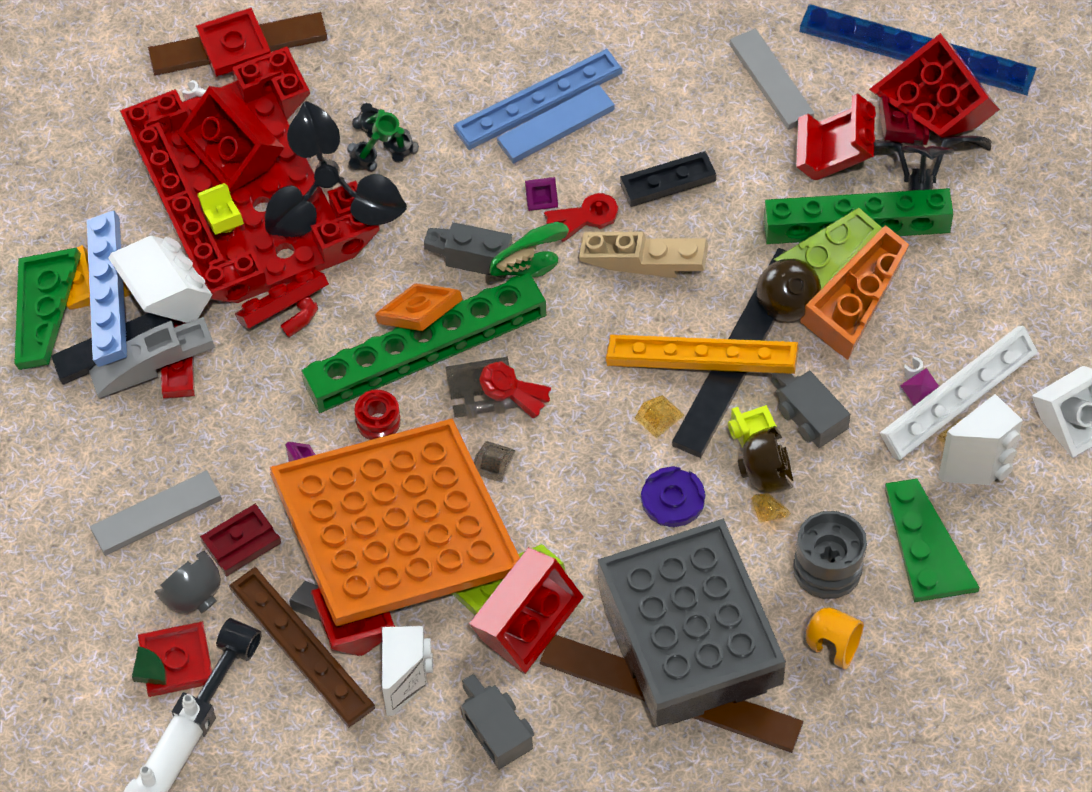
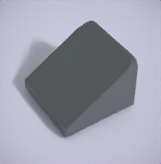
M304 581L289 600L290 607L296 612L321 621L311 595V590L318 589L319 586Z

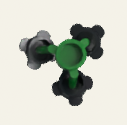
M370 103L361 105V112L358 117L352 120V126L356 130L361 129L364 131L367 137L371 139L369 142L350 143L348 145L347 151L350 153L348 165L353 170L367 169L369 172L375 171L377 168V163L375 162L377 151L374 145L378 140L383 141L384 148L389 149L395 162H402L407 155L418 152V143L412 140L409 130L399 127V120L394 114L385 112L383 109L373 108Z

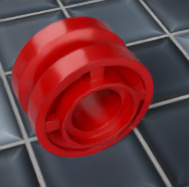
M371 390L361 395L355 404L354 411L357 428L365 438L373 440L395 434L401 424L399 404L391 393L384 390ZM377 413L384 414L380 417H373Z

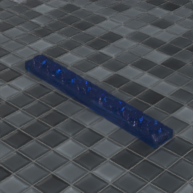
M811 4L808 5L799 31L901 61L907 60L933 39ZM951 44L980 83L1028 96L1037 67Z

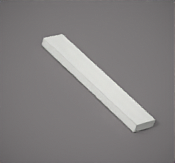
M1017 326L882 430L880 435L891 455L896 460H901L1036 355L1038 351L1025 327Z

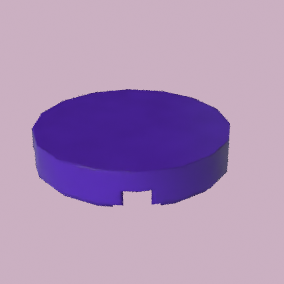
M675 466L660 468L650 474L641 491V502L645 513L654 522L668 527L685 526L697 519L703 511L706 497L703 483L697 475L691 471L688 473Z

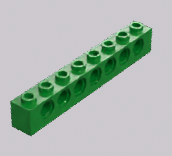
M530 272L522 276H514L507 280L506 283L494 288H486L477 295L462 300L423 331L396 327L391 332L371 337L364 343L351 349H343L325 360L312 362L306 368L301 369L304 386L320 414L355 399L368 391L376 390L547 316L546 300ZM512 303L513 305L506 306L504 304ZM484 315L485 317L477 318L476 316ZM450 327H456V328H457V329H455V330H448V328H450ZM422 339L429 340L427 342H419ZM395 351L400 352L399 354H390ZM363 364H372L371 366H368V367H363V366H362ZM335 376H343L340 379H333Z

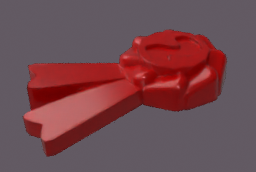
M596 193L586 197L581 207L545 211L544 216L547 219L546 224L560 222L569 228L567 236L561 239L562 242H565L585 225L602 229L614 224L619 208L612 196Z
M502 361L488 364L481 372L480 384L488 397L496 401L511 398L532 418L537 417L540 414V410L545 407L544 403L550 401L548 393L551 391V387L518 380L514 369Z

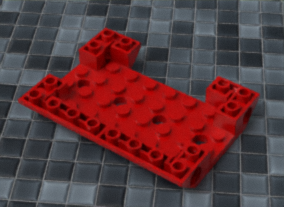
M288 47L232 67L235 82L220 87L232 89L285 147L267 172L235 191H229L232 201L241 213L244 224L237 226L228 233L214 234L205 219L198 198L199 192L222 183L177 133L201 97L196 96L182 102L177 90L174 89L120 110L121 116L188 258L193 262V268L205 279V285L212 293L210 299L239 303L268 292L278 284H289L296 280L295 276L306 269L322 271L353 259L380 231L379 225H366L358 221L351 214L350 206L355 198L350 196L342 186L327 191L329 202L320 186L311 198L307 200L316 207L317 219L316 223L311 225L310 232L303 236L285 237L270 235L265 227L266 211L258 212L255 210L258 204L268 203L272 195L282 187L295 186L304 196L311 188L313 182H315L314 172L307 158L298 156L291 150L288 144L287 134L290 125L287 120L310 94V90ZM356 180L347 183L353 191L357 192ZM283 249L293 251V254L288 258L277 256L278 252Z

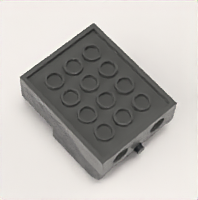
M724 518L598 559V586L606 616L632 679L637 678L656 727L670 722L672 725L702 715L706 710L733 701L738 703L765 694L768 689L784 684L786 660Z

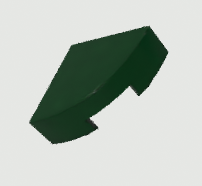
M138 647L132 673L133 682L166 685L167 676L161 659L151 650Z

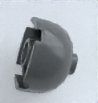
M205 550L196 555L197 561L192 565L187 561L160 585L161 589L155 590L154 593L170 610L179 614H189L198 609L203 613L217 601L213 596L220 588V573L214 561Z

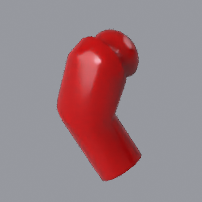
M310 296L298 301L297 307L301 311L280 325L289 338L306 327L317 313V302H313Z

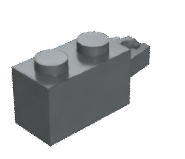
M452 222L450 229L428 228L424 239V249L445 256L447 267L491 275L489 273V266L492 259L513 244L512 234ZM500 275L496 277L506 278V275Z
M810 370L797 377L786 373H772L771 382L777 388L776 395L779 398V411L785 419H792L798 425L799 432L808 443L812 441L818 448H821L849 429L851 414Z
M474 674L462 680L463 689L469 697L461 705L462 718L498 770L533 749L532 737L535 735L534 731L525 718L520 720L514 712L516 706L509 694L506 692L502 694L496 685L492 687L489 685L484 688Z

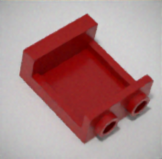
M857 93L852 95L850 109L818 122L808 113L798 117L796 167L812 180H819L874 157L875 106Z

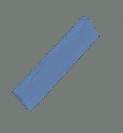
M598 84L497 137V143L514 164L614 111L615 104Z

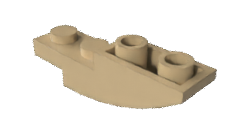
M584 232L579 259L582 262L612 271L677 278L678 271L705 270L708 242L706 238L646 239L644 232Z

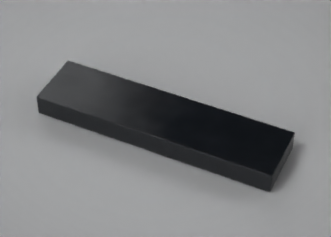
M152 313L144 314L125 323L126 342L169 321H172L175 328L174 321L171 318ZM92 338L51 355L59 380L63 385L90 374L89 371L96 365L92 355Z

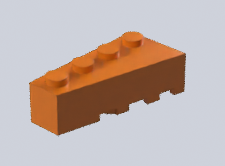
M885 225L805 305V315L801 318L800 322L848 360L903 262L909 244Z

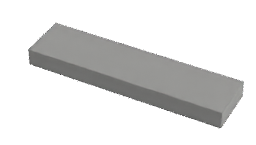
M756 28L730 39V47L787 130L798 126V117L808 113L814 118V111Z
M206 470L91 525L90 529L104 556L221 501V494Z

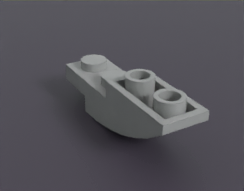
M204 317L175 328L172 321H169L127 341L126 358L101 367L95 365L89 373L98 398H102L158 377L156 369L213 349L215 345Z

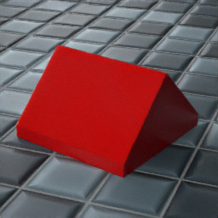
M320 589L311 590V595L332 650L356 656L365 655L382 643V627H395L390 612L335 626Z

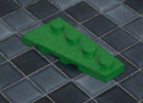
M77 247L18 258L14 364L19 370L49 365L81 256Z
M916 478L886 483L885 491L914 603L979 592V585L919 480Z

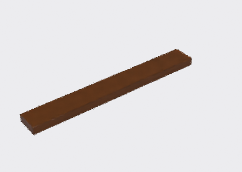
M556 634L546 646L540 660V665L646 702L637 678L632 679L624 658ZM746 700L738 703L733 701L706 710L704 714L693 717L696 720L793 753L804 723L803 720Z

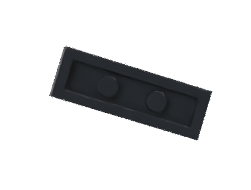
M703 151L621 176L620 184L630 207L715 182L717 174L707 152Z

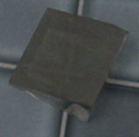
M486 441L475 455L474 460L480 476L502 483L516 450Z

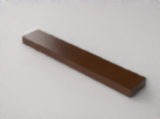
M321 12L259 24L271 52L284 47L293 48L328 40ZM199 37L148 47L154 76L210 65Z
M256 567L229 585L234 595L348 728L376 709L375 704Z

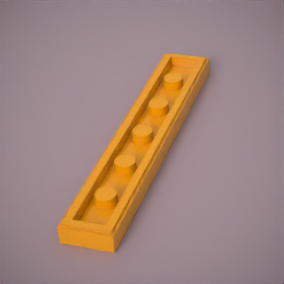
M610 334L606 362L607 366L795 374L799 348L798 342Z

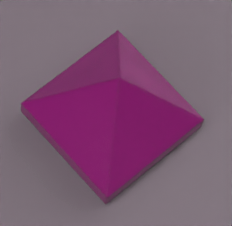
M555 177L525 180L528 211L558 207Z
M925 368L902 383L900 387L913 406H915L937 389L939 385L928 369Z
M289 441L285 444L289 462L316 455L309 444Z

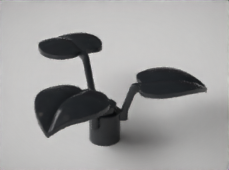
M305 101L290 123L287 139L291 150L302 158L317 156L320 162L315 169V182H313L311 188L304 196L297 187L292 185L282 187L272 195L265 212L267 232L270 235L299 237L310 232L311 225L316 223L317 210L307 200L311 198L319 186L331 188L337 183L350 196L355 198L351 203L350 211L361 223L366 225H382L401 216L406 211L407 204L396 185L389 178L380 174L365 176L358 182L357 192H355L344 181V178L339 176L340 168L338 164L322 156V154L334 153L338 149L340 132L335 121L326 111L309 101Z
M951 136L939 138V142L942 143L941 147L929 146L925 148L924 146L917 145L903 147V144L875 140L874 146H880L898 153L904 173V182H908V191L933 189V183H936L937 173L944 154H954V150L947 148L948 146L966 142L981 146L990 151L992 142L989 138L982 136ZM904 153L921 154L920 169L912 168V174H910ZM928 157L933 160L937 157L930 175L931 169H926V158Z

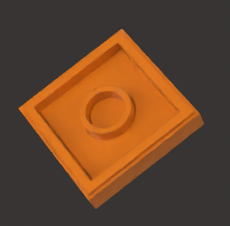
M415 283L380 309L375 316L378 324L423 331L461 302L463 298L460 290Z

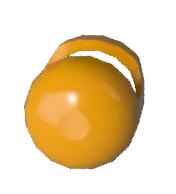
M822 608L809 621L806 629L807 644L811 650L819 653L823 649V638L833 642L836 646L835 665L842 669H847L861 640L864 623L838 609Z

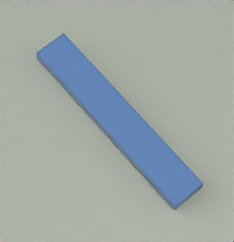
M605 49L454 124V131L467 149L471 150L582 92L623 74V68L610 51Z

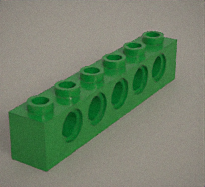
M950 188L766 199L763 218L766 244L802 242L857 208H860L882 228L886 225L898 236L950 233L954 215Z

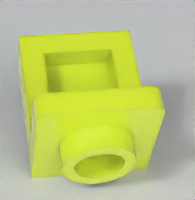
M225 183L198 193L205 219L215 235L228 233L237 226L244 224L241 213L232 201L228 186Z
M767 405L744 413L740 412L739 407L732 408L731 420L728 421L729 432L733 439L738 438L742 449L746 440L753 433L776 426Z

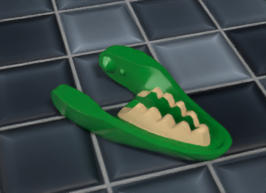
M553 222L530 230L522 238L492 259L489 273L492 276H522L529 272L532 277L545 275L558 264L559 257L550 251L534 253L536 245L556 242L565 238L569 228L563 223Z

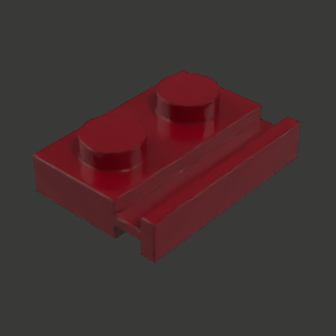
M881 95L879 109L884 140L914 144V140L922 141V145H927L930 136L929 129L912 118L913 114L907 111L906 115L888 103L891 99Z
M256 503L200 536L202 544L217 565L223 570L226 577L281 544L280 536L273 530L272 525Z

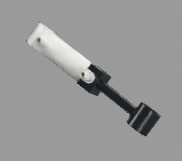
M233 618L226 620L216 642V647L224 651L197 698L185 692L181 694L171 711L173 715L171 722L146 764L140 768V774L137 779H133L127 785L124 792H169L200 737L206 736L216 719L213 705L209 704L235 658H241L245 661H249L261 641L262 632Z

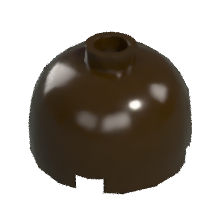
M795 258L781 259L769 265L760 275L756 287L757 299L772 318L783 322L797 321L805 315V305L821 290L820 279L816 271L808 263Z
M776 426L753 433L743 446V458L738 460V467L742 478L748 477L754 487L765 492H779L793 488V484L787 479L788 477L791 481H794L786 447H782L781 444L778 445L777 439L782 438Z

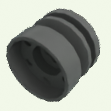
M822 511L811 515L802 523L797 535L793 563L794 577L801 588L813 596L823 599H834L849 594L858 585L862 575L867 548L866 533L860 523L850 515L838 511Z

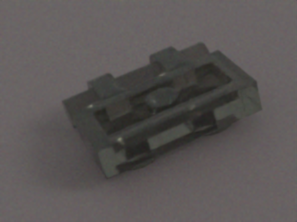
M508 356L445 367L451 400L464 398L465 403L452 406L454 418L467 416V419L477 418V414L495 411V414L505 413V409L517 408V404L511 398L503 401H496L494 399L474 401V396L485 394L479 380L484 367L500 361L510 367Z

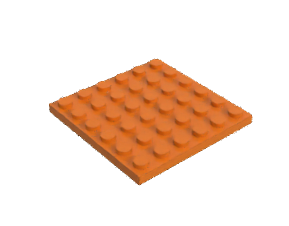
M453 418L270 467L271 478L335 626L504 579L520 559Z

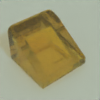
M661 395L643 402L635 419L655 438H658L680 420L684 414L667 398Z

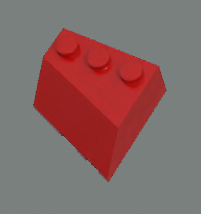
M941 33L869 89L880 98L883 95L891 99L888 101L889 104L906 115L907 111L913 114L912 118L942 138L976 129L1000 110L954 47Z

